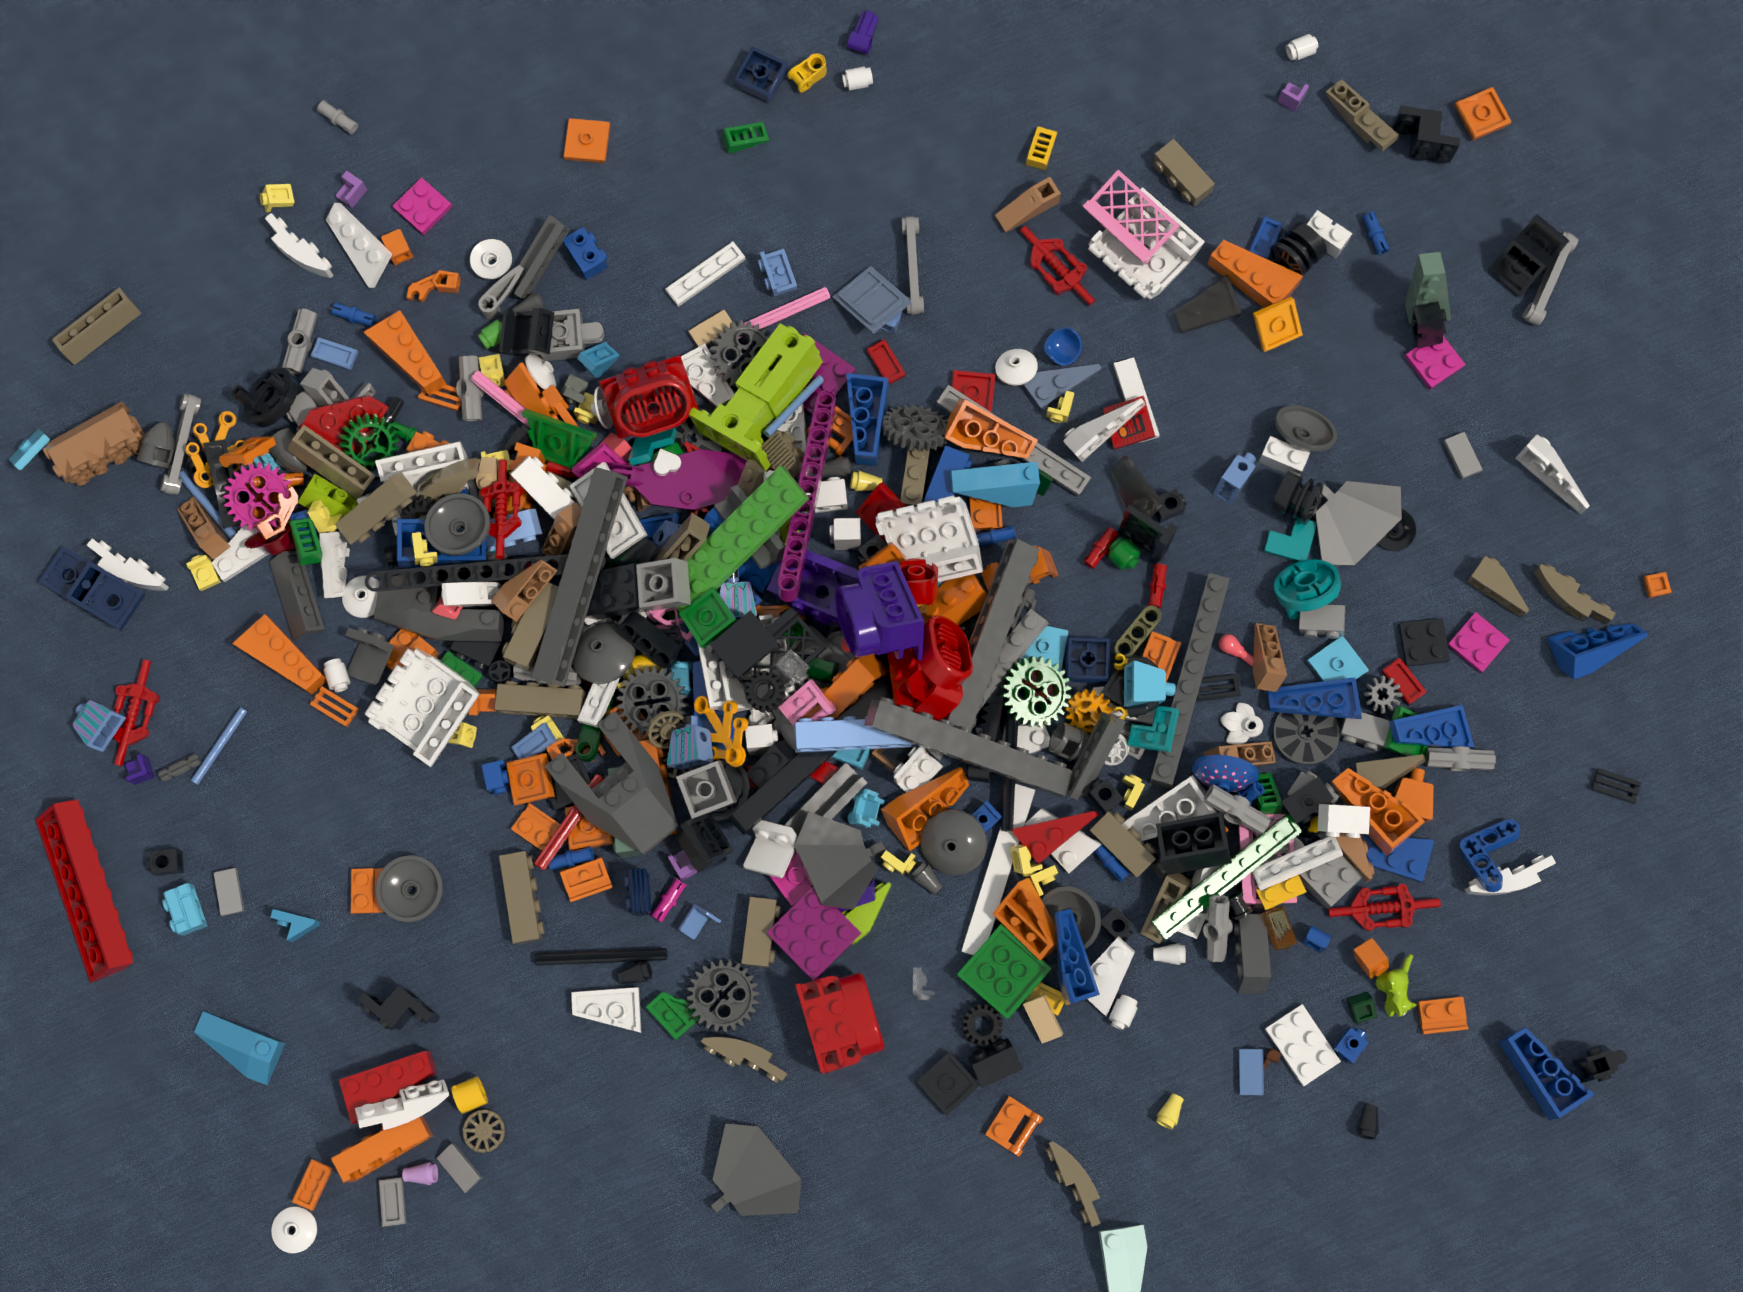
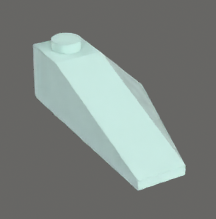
M1144 1224L1098 1231L1108 1292H1141L1147 1253Z

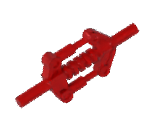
M1027 226L1020 230L1024 237L1033 245L1030 267L1034 270L1038 269L1044 276L1043 278L1053 288V293L1061 295L1063 292L1074 289L1091 306L1096 300L1080 284L1082 277L1086 274V264L1080 263L1073 254H1070L1063 247L1064 243L1061 239L1039 240ZM1051 251H1061L1075 269L1070 272L1064 264L1062 265L1061 260L1058 261L1059 258ZM1043 258H1045L1044 260L1048 262L1049 266H1052L1053 270H1056L1057 274H1060L1059 276L1063 278L1062 280L1057 282L1050 273H1047L1040 266Z
M505 459L498 461V481L488 488H482L480 491V495L483 497V504L489 513L491 512V501L493 499L496 500V523L490 522L488 535L496 539V559H504L505 538L522 524V520L518 517V508L520 507V496L524 490L517 482L511 483L507 481V460ZM512 496L513 515L507 520L508 497Z
M142 661L136 684L119 685L116 688L117 698L114 705L116 712L120 713V710L122 711L126 697H132V699L129 701L131 704L128 705L129 711L127 710L126 712L128 715L125 716L124 728L120 726L113 736L119 743L114 765L123 766L128 745H132L149 736L148 722L150 717H152L155 704L160 700V696L145 687L151 661ZM141 700H146L143 725L133 730L136 726L134 723L137 722L136 716L138 717L139 715L137 712L140 711L139 705L142 704Z
M1405 884L1382 887L1377 890H1369V888L1364 887L1359 890L1349 907L1328 908V916L1351 915L1366 931H1372L1375 927L1408 928L1412 925L1415 909L1441 907L1440 898L1414 900ZM1382 894V896L1397 894L1398 902L1397 900L1392 903L1391 901H1387V903L1381 902V904L1375 902V904L1369 903L1367 905L1370 895ZM1392 911L1394 913L1400 912L1399 919H1389L1385 922H1373L1368 914L1374 915V913L1378 915L1381 912L1382 914H1386V912L1392 913Z

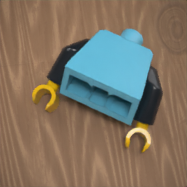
M1123 654L1115 656V660L1123 661L1121 664L1115 663V669H1124V707H1127V709L1124 710L1122 707H1116L1113 712H1123L1122 717H1120L1121 719L1125 720L1126 716L1131 718L1145 715L1157 709L1158 705L1165 701L1166 695L1173 696L1175 694V684L1166 682V672L1158 668L1149 658L1129 656L1126 659Z

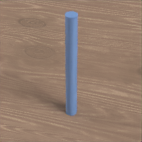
M818 375L764 430V434L770 438L824 382L823 377Z
M184 471L180 472L179 478L182 479V483L227 536L232 539L237 534L232 527L223 529L217 509Z
M241 707L238 709L192 777V782L197 785L200 783L246 715V710Z

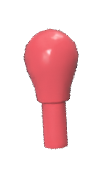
M1225 634L1220 638L1219 648L1223 652L1240 657L1250 666H1253V656L1244 650V647L1241 646L1235 636Z

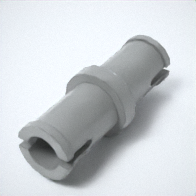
M325 100L318 105L317 112L330 119L333 125H339L349 134H353L357 130L358 123L344 115V111L341 109L337 110Z

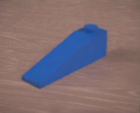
M397 519V562L399 568L423 567L420 564L415 565L412 533L421 532V538L426 539L428 552L424 553L437 552L438 562L432 566L486 561V539L479 547L469 553L447 555L436 550L428 541L424 529L425 520Z
M1630 623L1608 626L1607 630L1595 631L1594 628L1586 629V633L1575 634L1574 631H1566L1548 637V643L1560 670L1574 680L1601 668L1646 638L1648 633L1636 624Z
M1072 909L1055 913L1059 984L1067 1006L1098 996L1100 993Z

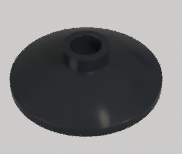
M1401 509L1402 519L1396 524L1400 527V531L1396 533L1392 528L1378 543L1381 547L1390 551H1399L1407 548L1413 542L1417 532L1416 522L1406 510Z

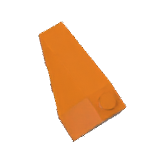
M523 362L518 364L504 381L507 387L504 391L525 409L558 420L545 397L541 395L537 384Z
M961 398L958 399L949 416L944 438L962 448L1027 459L1038 439Z
M959 767L898 796L881 809L888 827L908 851L913 850L921 844L922 832L928 821L936 814L945 811L949 805H954L969 786V782L963 768Z
M1349 768L1331 782L1348 806L1370 807L1368 835L1386 856L1425 822L1409 804L1399 801L1391 796V793L1379 789L1371 781Z

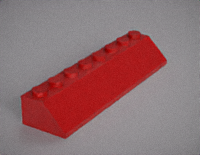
M78 799L55 803L35 821L89 981L92 983L133 964V955L128 948L125 931L119 922V914L114 907L111 898L112 893L105 880V872L100 866L98 852L91 839V831L86 825L83 808L80 806Z

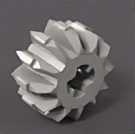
M1381 676L1380 684L1376 678H1373L1376 686L1373 687L1367 684L1366 687L1372 690V692L1364 693V696L1372 697L1366 702L1367 705L1376 702L1372 710L1376 711L1379 705H1381V713H1385V706L1388 705L1389 710L1394 711L1391 703L1394 702L1396 705H1400V702L1394 698L1403 696L1402 693H1395L1394 691L1398 690L1401 686L1396 684L1391 687L1394 683L1393 678H1390L1387 684L1385 676ZM1387 689L1388 699L1383 698V700H1379L1380 695L1378 691Z

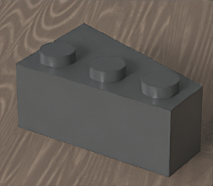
M1249 914L1233 923V934L1237 936L1235 956L1237 957L1238 994H1265L1271 979L1266 914Z

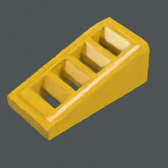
M1037 127L1027 156V166L1046 171L1057 136L1056 131ZM1041 133L1052 137L1051 139L1040 137L1039 135ZM1038 140H1039V141H1042V142L1049 143V145L1047 146V145L1040 144V143H1037V142H1038ZM1038 147V148H1041V149H1045V150H1047V151H1046V152H1043V151H1040V150H1036L1035 148ZM1033 154H1038V155L1045 156V157H1044V159H1043V158H1039V157L1033 156Z

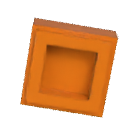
M1666 572L1643 577L1648 598L1672 593Z

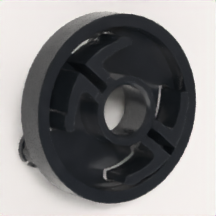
M279 367L266 371L254 384L250 392L241 385H237L232 390L233 394L231 395L244 404L246 419L255 426L263 428L276 423L290 411L298 393L299 383L293 373L286 368Z
M725 759L719 760L722 761L724 767L727 765L724 769L735 798L739 802L710 812L720 813L711 814L717 822L728 820L748 800L750 794V782L742 766L733 767ZM702 766L694 767V768H689V770H688L687 772L692 771V770H695V769L700 768V767H702Z

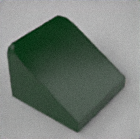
M1039 469L1040 484L1037 493L1044 496L1053 483V477Z
M1368 992L1347 998L1356 1024L1377 1018L1374 1000Z

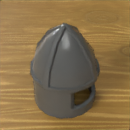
M163 421L151 428L144 438L141 439L142 443L137 460L169 468L173 451H175V441L171 428L167 422Z
M290 428L278 431L272 436L276 445L269 449V453L275 457L276 463L285 470L295 473L305 472L307 464L287 451L291 440L296 434Z
M1061 722L1055 727L1051 735L1049 751L1068 761H1077L1090 735L1082 728Z

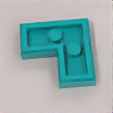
M672 428L648 437H636L628 459L630 464L637 465L651 461L654 449L674 444L677 435L676 429Z
M1298 517L1294 521L1291 536L1270 530L1264 552L1295 562L1307 560L1317 522L1309 520L1306 525L1300 523L1301 518Z
M1158 706L1155 711L1152 727L1131 725L1127 745L1132 748L1170 753L1180 710Z

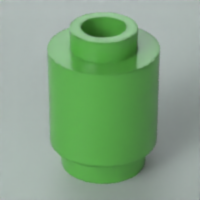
M495 320L480 330L481 333L477 336L486 349L494 348L500 344L503 321Z

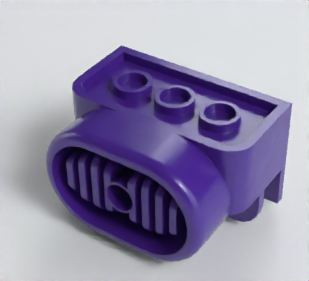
M807 550L798 596L794 601L786 602L788 607H792L800 616L829 627H840L836 612L835 593L840 586L857 583V573L859 570ZM782 560L779 561L767 588V591L774 593L779 600H782L778 593V579ZM787 586V587H784V588H785V589H791L792 587ZM822 592L829 593L826 598H818Z
M898 561L861 568L857 573V583L837 588L835 593L837 617L846 643L854 657L894 652L897 659H902L903 650L913 648L917 659L922 660L924 620Z

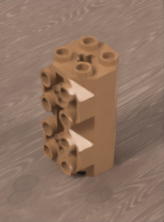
M121 401L46 444L43 451L48 459L53 460L55 465L52 467L58 477L62 476L66 483H77L78 486L87 484L89 479L94 476L106 473L109 462L119 465L124 463L128 457L139 454L142 443L141 439L144 438L145 434L134 416L132 417L131 414L128 415L130 409Z

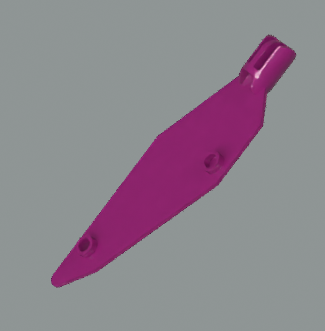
M700 449L677 455L681 459L679 470L669 472L666 476L655 474L653 470L655 461L639 466L611 462L610 468L611 471L628 477L625 486L635 487L651 505L697 510L724 501L726 495H729L731 487L738 484L747 461L733 453ZM770 465L766 472L769 470L773 471L772 465Z

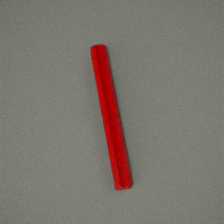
M596 774L588 785L593 789L604 778ZM575 804L535 860L534 864L540 869L545 870L583 816Z

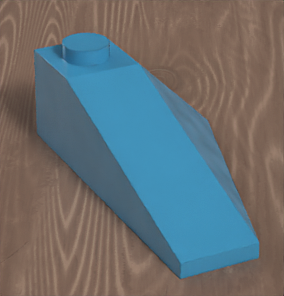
M1038 462L949 471L952 493L1002 504L1011 508L1032 505L1040 484Z
M204 1011L194 1031L196 1035L246 1078L264 1085L269 1084L285 1046V1043Z

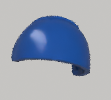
M1069 327L1055 330L1044 344L1047 356L1059 365L1073 363L1079 357L1082 349L1080 336L1074 329Z

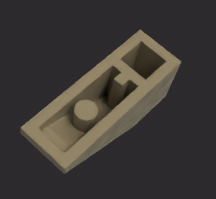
M1485 556L1478 563L1466 582L1522 618L1529 611V608L1505 569L1500 566V563L1492 557L1488 558Z
M1424 755L1360 762L1356 763L1357 774L1371 781L1379 789H1384L1423 764L1425 757Z
M1180 873L1166 876L1140 934L1159 944L1162 942L1163 938L1151 921L1186 894L1193 880Z

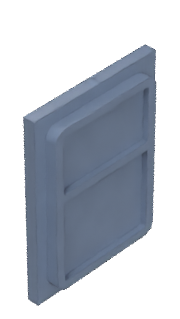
M872 266L868 267L833 296V299L872 334L912 303L908 297Z

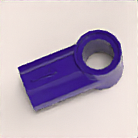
M862 11L855 31L852 30L847 48L867 55L871 48L872 36L879 17L873 12Z

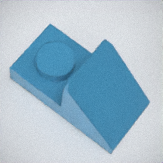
M603 342L581 352L577 359L583 363V366L591 374L599 378L620 355L606 342Z
M275 909L272 910L270 918L277 920V925L289 927L291 923L287 936V941L289 942L296 941L320 925V921Z

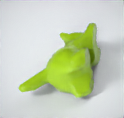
M1409 954L1404 959L1402 968L1390 970L1376 978L1377 988L1387 994L1384 1006L1388 1017L1393 1016L1394 1013L1398 1017L1404 1016L1411 1008L1416 1007V1004L1410 1002L1407 997L1409 984L1407 973L1413 959L1412 954Z

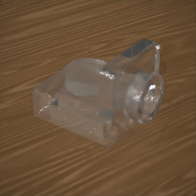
M791 649L775 664V667L791 681L790 685L792 687L796 683L801 685L809 676L807 672L810 667Z
M913 967L912 996H917V1000H930L931 996H935V990H922V986H926V973H922V968Z

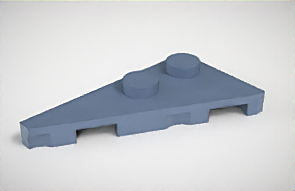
M1099 364L1040 371L1036 373L1032 380L1022 386L1041 411L1059 399L1060 396L1065 395L1066 391H1071L1100 372L1102 368Z

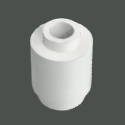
M1307 34L1290 41L1286 45L1289 59L1291 61H1298L1316 54V49L1318 48L1317 39Z
M863 66L845 70V75H842L843 85L848 87L849 91L866 88L868 85L873 84L870 67L865 68Z
M332 659L325 662L323 671L329 689L335 690V692H342L348 689L347 686L351 682L345 664L341 662V659Z
M1121 995L1120 999L1116 1000L1109 1016V1020L1112 1021L1111 1025L1120 1030H1123L1124 1027L1129 1028L1138 1009L1136 1007L1138 1002L1129 996Z

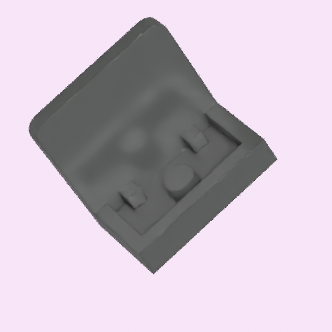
M358 627V630L348 628L345 636L359 643L347 670L348 676L376 685L379 682L394 645L384 641L385 636L379 633L372 632V635H370V631Z

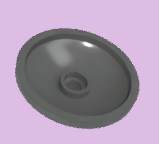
M1290 405L1280 409L1276 415L1275 424L1281 436L1299 449L1310 452L1325 451L1332 448L1337 440V431L1334 425L1324 415L1313 409Z
M468 494L448 495L437 501L429 510L424 524L425 534L430 544L441 553L447 555L469 553L479 547L489 533V512L485 505L474 496ZM464 528L463 532L458 533L459 529Z
M611 622L599 623L589 627L580 635L572 663L576 672L584 680L594 684L610 683L623 676L631 667L636 648L619 634V624Z
M946 810L933 816L925 825L921 836V848L927 862L937 871L946 875H963L974 870L983 860L987 850V837L981 823L971 814L961 810ZM948 843H954L955 849H950Z
M409 855L394 859L383 868L376 884V897L380 907L388 916L401 922H416L428 917L438 907L443 894V881L439 871L431 862L419 856ZM411 887L416 888V892L414 894L409 893V889Z
M1061 886L1048 892L1043 897L1042 902L1055 925V913L1072 909V912L1077 916L1075 921L1084 948L1086 949L1092 945L1098 937L1101 928V915L1094 899L1084 890L1073 886Z

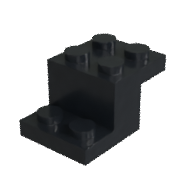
M1400 106L1392 122V129L1399 134H1412L1409 157H1414L1420 161L1426 159L1434 160L1440 164L1451 162L1460 146L1461 138L1440 135L1442 111Z
M1536 214L1524 230L1511 241L1488 271L1521 297L1570 240Z
M711 813L687 820L680 825L682 830L675 835L679 846L685 851L691 865L698 873L724 863L727 860L725 856L733 851L732 846Z
M399 985L384 1003L374 995L365 992L358 998L362 1003L360 1007L368 1014L378 1016L377 1022L390 1030H401L412 1016L426 1024L428 1022L435 1024L441 1017L408 988Z

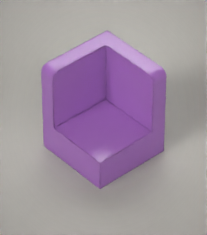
M1288 83L1286 88L1281 91L1277 102L1296 112L1306 96L1309 85L1305 84L1303 89H1300Z
M346 170L341 176L345 184L338 191L336 197L350 208H353L367 191V188L363 181Z
M684 850L674 856L672 854L668 856L682 881L697 873Z

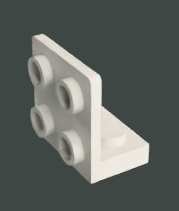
M915 746L908 754L909 760L905 764L901 762L893 771L894 783L906 793L930 782L943 768L937 760L926 752L925 747Z
M761 820L752 829L756 839L743 866L751 871L783 878L796 850L794 845L798 837L791 827Z

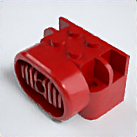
M681 355L659 362L649 361L643 367L637 369L635 367L628 368L622 374L599 381L618 438L630 436L648 437L675 428L690 417L689 414L693 407L699 410ZM651 403H657V404H658V405H656V406L647 408L648 405L651 404Z
M936 615L924 623L922 660L917 659L913 648L903 650L902 659H897L894 652L888 653L895 706L900 707L901 704L914 708V713H929L933 715V720L939 721L944 719L960 704L963 697L962 683L972 674L973 662L969 641L965 633L955 622L944 616Z
M859 972L842 978L828 976L805 984H796L822 1075L856 1065L862 1060V1057L884 1050V1042L862 973Z

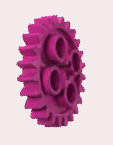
M262 462L258 463L257 468L251 463L249 464V470L242 466L241 474L237 471L233 472L236 479L228 478L232 485L224 487L230 492L223 495V497L229 499L230 502L224 504V506L232 508L228 515L235 513L236 516L233 521L236 522L240 519L242 521L241 528L249 524L248 529L252 531L254 526H256L255 524L272 513L277 514L280 507L279 503L271 502L270 494L272 492L282 493L284 498L290 496L287 485L292 481H284L283 478L286 476V473L279 475V467L272 471L270 463L265 468H263ZM257 476H262L265 479L266 483L263 488H258L254 484V479ZM246 483H249L258 494L264 493L263 499L274 508L273 512L262 501L256 502L257 496L246 487ZM241 491L248 492L250 499L247 503L239 500L238 495ZM256 507L264 508L265 516L263 518H257L254 515ZM275 517V520H271L268 523L276 528L278 526V517Z

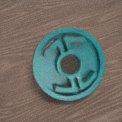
M1309 559L1296 562L1282 570L1275 580L1274 589L1278 602L1286 609L1287 617L1293 620L1300 617V612L1319 609L1336 599L1341 589L1339 572L1333 564L1324 560Z

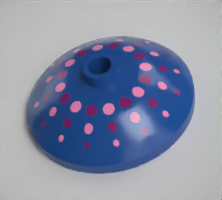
M1207 755L1196 759L1192 765V773L1198 781L1209 788L1214 784L1227 793L1245 790L1259 779V771L1253 764L1233 756Z

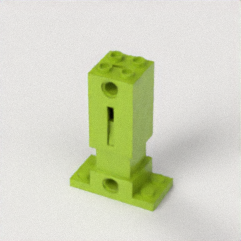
M779 324L735 384L738 390L726 406L719 404L712 415L703 409L701 411L694 407L691 409L689 416L698 432L746 461L754 459L766 472L770 467V463L767 459L768 455L762 450L764 441L761 435L772 420L776 419L801 393L823 363L819 355L820 351L815 346V341L808 335H800L792 326L786 327Z

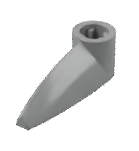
M518 265L480 298L478 305L485 318L492 320L500 315V305L513 290L524 270L523 267Z

